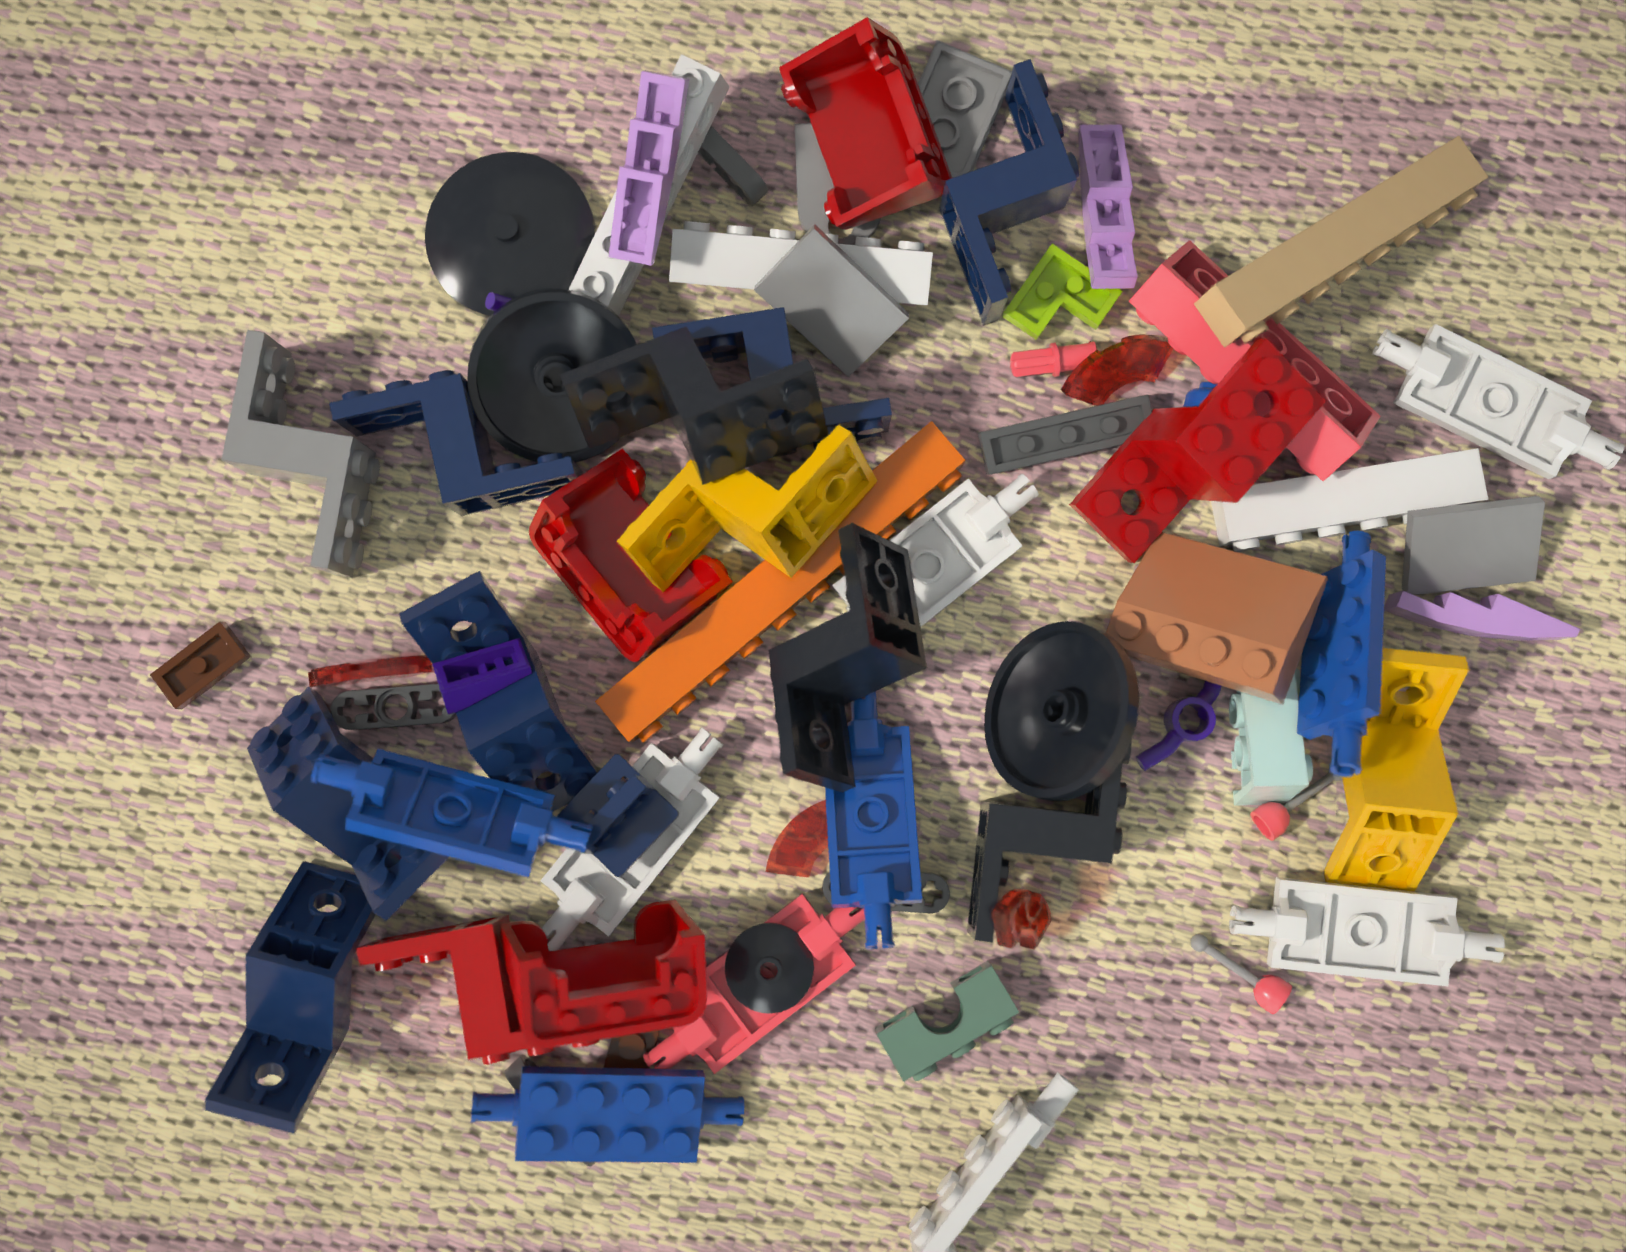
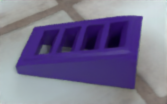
M520 638L432 664L448 715L461 711L532 673ZM512 658L514 664L505 666L504 661Z

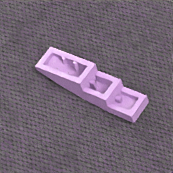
M648 70L641 71L636 118L630 119L625 165L619 168L609 257L650 266L654 264L675 171L689 78Z
M1079 125L1082 213L1091 289L1134 288L1138 276L1132 248L1135 228L1129 200L1133 185L1122 125Z
M1406 591L1389 594L1384 605V611L1416 623L1475 637L1512 641L1561 640L1577 637L1580 631L1575 626L1500 594L1482 597L1480 603L1477 604L1449 592L1435 596L1433 603Z

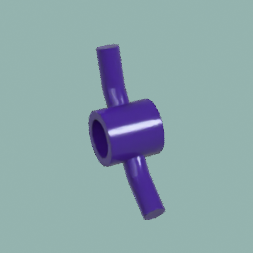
M1205 681L1203 688L1196 697L1175 700L1167 707L1163 722L1168 733L1160 742L1135 757L1144 771L1171 756L1183 741L1202 740L1212 733L1216 725V715L1211 705L1217 699L1222 688L1221 685ZM1186 705L1193 707L1200 718V724L1194 732L1189 729L1183 730L1179 723V715L1183 712V708Z

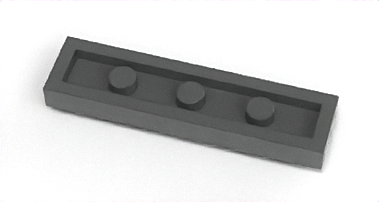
M1149 394L978 432L986 475L1122 445L1141 422L1152 413Z

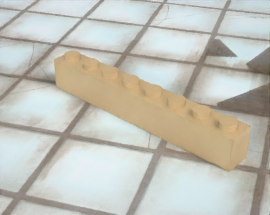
M1457 136L1219 281L1200 297L1194 305L1224 348L1240 338L1244 344H1247L1268 329V326L1265 324L1268 320L1273 318L1276 324L1281 323L1300 309L1297 304L1298 301L1304 299L1308 305L1331 289L1328 283L1333 279L1338 285L1344 283L1361 270L1358 264L1363 260L1369 267L1391 251L1388 246L1390 243L1394 242L1397 248H1399L1421 232L1417 226L1423 224L1426 229H1429L1450 214L1446 209L1447 207L1451 206L1456 212L1478 196L1474 189L1489 178V176L1460 136Z

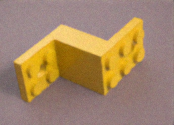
M839 424L827 438L818 444L816 450L802 466L789 476L779 491L746 469L703 485L690 459L666 488L659 492L655 500L628 526L617 542L651 583L663 592L720 529L792 578L875 485L877 479L853 434ZM673 530L672 535L667 539V536Z
M1383 648L1380 714L1367 719V735L1362 736L1361 773L1358 775L1354 773V776L1342 777L1349 819L1324 869L1325 882L1414 892L1417 889L1458 815L1438 729L1469 671L1466 656ZM1409 687L1406 691H1398L1401 688Z

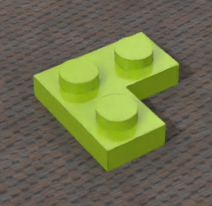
M1052 243L1009 303L1002 317L1035 340L1039 338L1060 307H1063L1096 330L1123 291L1120 289H1091L1089 268Z

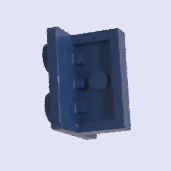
M616 754L566 805L557 817L587 825L592 824V831L585 854H593L614 876L622 877L679 817V811L621 755Z

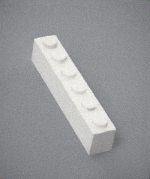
M684 221V230L673 229L669 282L754 289L755 285L799 241L795 240L796 231L770 229L769 237L752 236L753 227L727 225V233L709 232L710 223ZM826 234L898 303L928 305L933 252H924V243L899 241L898 249L881 248V239L856 237L855 245L838 244L839 235Z
M1477 448L1335 471L1324 481L1316 475L1255 484L1238 503L1211 501L1219 547L1233 545L1234 552H1241L1260 548L1259 540L1275 538L1276 545H1284L1302 541V533L1318 531L1319 538H1327L1345 534V526L1360 524L1361 531H1370L1388 527V519L1403 517L1404 525H1406L1408 511L1480 503L1488 500L1479 449Z

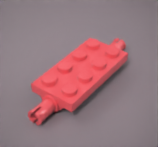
M801 893L764 922L782 924L793 929L811 951L814 962L813 979L809 990L801 1001L793 1007L778 1013H760L745 1007L734 997L726 981L725 961L728 953L727 950L706 966L707 1003L702 1016L694 1023L674 1027L673 1034L652 1050L643 1054L648 1067L660 1058L665 1057L654 1066V1069H671L690 1054L692 1056H700L711 1071L716 1074L856 966L853 959L841 945L843 942L841 938L864 921V909L859 908L853 914H849L857 907L835 908L826 916L822 913L819 915L805 895ZM766 962L760 967V972L766 978H773L777 974L778 969L774 963Z

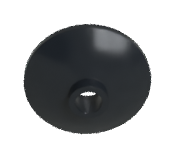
M762 923L746 929L734 940L726 956L725 976L730 991L741 1004L756 1012L778 1013L793 1007L805 996L813 979L814 962L811 951L796 931L782 924ZM772 962L776 965L778 972L773 978H766L761 974L760 967L764 963Z

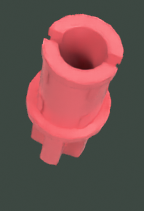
M1094 341L1065 346H1057L1054 342L1050 343L1049 348L1016 351L1010 356V368L1014 377L1052 373L1053 377H1059L1060 372L1087 368L1096 369L1098 366V354Z

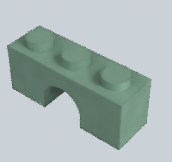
M988 960L950 982L960 1002L958 1016L951 1024L940 1028L931 1027L920 1019L912 1005L875 1027L877 1037L903 1081L911 1077L915 1081L924 1079L938 1068L936 1062L950 1054L953 1058L960 1057L975 1047L974 1040L988 1031L991 1035H996L1014 1023L1012 1017L1020 1012Z

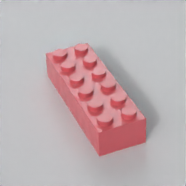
M1190 240L1187 241L1157 268L1129 302L1136 308L1138 316L1149 325H1155L1168 337L1170 346L1178 353L1187 355L1200 367V372L1204 378L1215 385L1224 378L1257 339L1267 338L1326 400L1324 405L1286 447L1296 456L1298 464L1306 472L1315 474L1322 481L1326 480L1362 447L1381 416L1282 324H1276L1273 318L1265 322L1268 329L1251 342L1244 344L1240 338L1224 348L1194 303L1212 286L1228 277V275ZM1261 391L1255 397L1254 408L1257 414L1263 417L1269 412L1271 401L1269 396Z

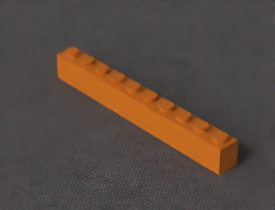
M932 421L929 422L872 470L877 479L875 485L792 578L764 560L595 702L628 742H634L639 738L645 743L664 727L659 720L671 710L676 715L680 714L697 699L693 692L702 684L707 682L712 687L731 671L726 664L738 654L745 659L755 652L764 643L760 636L773 626L779 631L797 616L793 608L805 598L810 603H813L830 588V585L826 582L839 570L845 576L844 566L840 558L839 529L854 523L887 540L890 539L897 532L893 527L897 521L905 515L909 520H912L930 504L926 500L927 496L937 488L943 493L946 492L963 477L958 470L963 467L966 460Z

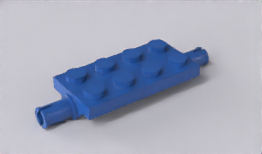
M1358 530L1351 531L1349 535L1345 534L1342 537V564L1320 574L1327 576L1328 580L1302 650L1297 734L1309 740L1322 735L1331 736L1333 739L1330 771L1342 777L1354 776V773L1357 775L1361 773L1362 736L1367 735V719L1380 714L1386 556L1374 549L1370 551L1371 536L1364 531Z
M875 691L866 695L865 699L859 698L851 702L852 721L848 723V734L856 787L845 792L825 788L832 908L860 907L864 909L865 948L878 949L877 930H880L882 949L895 947L891 907L896 904L922 903L909 726L890 727L884 725L882 720L878 719Z
M377 749L372 762L362 761L361 765L320 753L312 771L311 781L313 783H321L352 791L351 794L354 797V801L346 818V830L525 877L530 875L539 846H544L546 842L585 854L592 831V824L587 825L553 816L552 807L555 795L382 749Z
M522 1066L520 1088L515 1089L514 1094L473 1092L471 1123L476 1121L512 1122V1127H516L515 1161L697 1163L700 1129H703L704 1125L742 1126L744 1118L740 1114H744L743 1096L705 1097V1075L703 1070Z

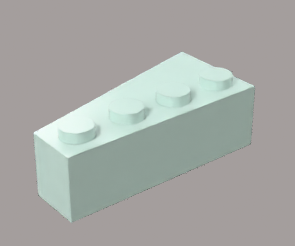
M1299 669L1295 670L1283 705L1237 691V693L1232 694L1230 697L1229 723L1234 729H1239V736L1235 738L1234 751H1231L1232 769L1241 771L1242 787L1241 790H1233L1234 806L1262 805L1268 802L1286 804L1309 785V781L1312 780L1313 763L1311 756L1305 754L1303 742L1305 737L1297 734L1298 695L1301 675Z

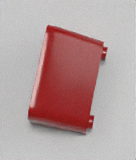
M866 17L779 67L784 81L781 84L783 96L792 108L797 106L802 112L808 114L831 176L834 188L827 192V201L824 202V209L833 225L848 230L942 196L945 181L952 179V175L908 56L901 42L892 32Z
M622 448L544 498L529 526V536L539 554L619 652L628 660L637 662L725 592L733 581L728 576L727 569L720 560L707 555H701L697 559H693L663 592L651 583L617 540L649 505L642 497L646 487L645 470L637 460L631 459Z
M676 899L654 902L645 905L639 910L634 920V939L548 951L546 934L538 924L532 921L500 924L501 947L520 1027L525 1039L537 1048H553L686 1026L699 1019L706 1009L705 934Z

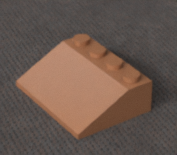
M1162 532L1148 548L1117 600L1106 633L1123 647L1130 658L1283 705L1328 577Z

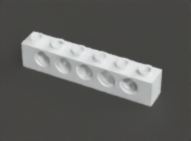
M681 54L671 74L673 76L689 78V86L675 171L664 222L730 87L719 72ZM616 189L569 290L597 299L619 316L644 264L609 257Z

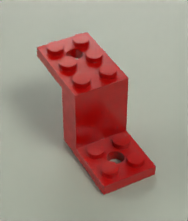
M1267 338L1257 339L1199 406L1153 409L1152 413L1141 422L1069 505L1127 562L1135 563L1191 499L1238 503L1324 405L1326 400ZM1261 391L1265 392L1271 401L1270 410L1263 417L1258 415L1254 408L1255 397ZM1128 490H1133L1139 499L1137 509L1131 514L1125 513L1121 506L1122 496Z
M509 915L379 938L356 948L359 966L374 964L376 972L401 967L403 963L413 961V956L419 955L420 963H427L448 958L447 955L451 954L468 1060L482 1058L483 1064H493L510 1059V1053L527 1049L528 1056L542 1055L555 1050V1047L537 1048L531 1045L522 1033L501 947L500 924L509 923ZM600 1040L572 1044L573 1048L590 1046L599 1043Z

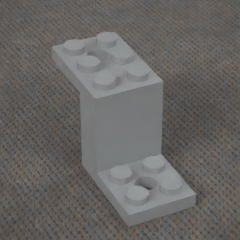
M247 330L222 461L250 475L325 487L310 566L337 576L352 578L354 568H360L364 555V546L359 541L362 526L366 527L369 524L372 513V504L367 499L370 484L377 482L380 471V462L378 459H375L376 452L351 436L283 425L287 415V404L283 400L286 384L292 382L295 374V362L291 358L292 353L265 332Z

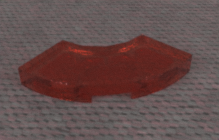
M1140 334L1124 337L1121 339V342L1111 345L1101 352L1096 350L1072 371L1060 390L1066 396L1094 406L1104 404L1112 393L1126 384L1140 380L1156 382L1173 348L1170 346L1168 338L1159 335Z
M426 655L377 659L376 662L345 663L312 669L311 672H308L309 687H325L407 678L433 671L432 662Z
M826 800L806 808L787 824L771 849L765 872L809 878L814 861L828 848Z
M1015 888L1007 892L992 910L997 945L1013 948L1019 942L1021 947L1035 950L1052 921L1049 906L1040 893L1022 888Z

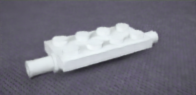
M1437 324L1429 328L1420 346L1386 329L1377 341L1380 344L1379 347L1375 346L1373 349V355L1380 356L1406 369L1407 376L1393 402L1394 404L1548 480L1557 476L1563 461L1569 455L1580 454L1610 470L1620 459V456L1615 453L1621 454L1624 451V444L1617 443L1590 430L1591 425L1586 422L1585 415L1592 400Z
M1020 474L1016 480L994 497L990 495L985 497L967 479L889 540L908 549L920 627L1022 547V544L1008 526L1010 523L1009 517L1032 499L1039 496L1034 485H1031L1020 495L1017 494L1030 482L1024 474ZM844 576L832 587L846 603V610L849 611Z
M700 728L699 733L678 758L675 756L671 758L654 743H651L633 765L679 811V817L622 877L614 876L593 854H583L580 851L566 848L541 879V882L559 898L557 901L559 907L542 927L547 939L556 931V934L548 943V950H560L562 944L578 924H585L586 921L595 925L609 937L720 799L716 793L700 781L699 773L719 748L723 746L718 739L713 737L704 750H701V747L711 736L704 728Z
M1276 877L1273 907L1271 910L1244 908L1233 905L1230 916H1235L1236 920H1229L1231 934L1269 937L1267 965L1271 968L1448 986L1450 968L1456 961L1460 962L1463 958L1501 962L1504 953L1495 951V948L1491 947L1505 948L1504 938L1499 933L1464 931L1461 926H1458L1456 919L1458 898L1451 895Z
M1057 1072L1034 1104L1030 1101L1028 1103L1017 1094L1012 1102L1006 1099L999 1105L991 1118L994 1125L984 1138L978 1135L972 1140L964 1153V1157L967 1160L957 1173L951 1170L945 1175L937 1187L936 1193L939 1194V1197L929 1209L926 1206L921 1207L911 1220L909 1229L912 1232L909 1234L912 1252H956L955 1245L952 1243L1024 1148L1028 1144L1035 1149L1040 1146L1056 1125L1054 1123L1079 1091L1074 1084Z

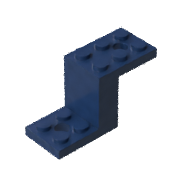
M1031 59L1014 64L1004 98L1025 153L946 180L939 207L983 326L1000 319L1008 300L1007 294L1011 293L1009 277L1003 267L997 268L992 255L996 252L992 234L1064 209L1079 177L1077 160L1072 152H1066L1061 139L1064 136L1061 119L1057 112L1051 113L1047 103L1048 87L1044 75L1041 72H1035Z
M784 307L652 328L653 338H657L687 326L703 359L713 358L715 363L734 361L738 359L739 353L746 352L750 380L793 364ZM889 398L823 408L828 434L839 424L856 437L857 443H868L882 439L881 433L889 431L892 417ZM785 409L773 411L768 419L779 417ZM828 436L809 444H813L814 449H816L818 444ZM793 449L778 456H785L796 453L797 449Z
M452 370L432 373L428 376L429 380L414 384L409 380L391 382L385 385L386 390L369 394L367 390L347 392L342 395V400L329 403L333 421L356 437L425 421L442 503L460 516L547 497L583 474V471L571 456L564 458L563 453L541 456L537 458L538 464L522 468L520 463H508L494 468L487 431L473 409L468 390V381L461 373L455 374Z
M480 570L399 613L402 625L432 664L520 638L532 673L477 703L456 712L468 752L489 778L555 795L552 807L554 812L567 805L599 772L564 722L536 650ZM467 621L472 623L464 630H452L453 626L459 622ZM512 658L504 661L505 666L514 664ZM547 771L553 773L545 778H537L540 774Z
M308 686L300 695L292 697L283 707L282 713L269 726L261 728L253 736L247 750L271 809L352 865L372 911L385 921L449 858V856L346 830V818L354 801V797L351 794L352 791L321 783H313L311 777L315 762L318 761L320 753L361 765L362 761L372 762L373 757L341 734L322 696Z
M305 861L301 863L245 955L246 1029L206 1095L205 1111L291 1134L296 1133L348 1032L350 1024L352 958L376 915L372 911L356 875ZM325 905H333L338 908L332 912L317 910ZM267 1075H276L282 1079L279 1083L271 1086L262 1085L258 1082L259 1079Z

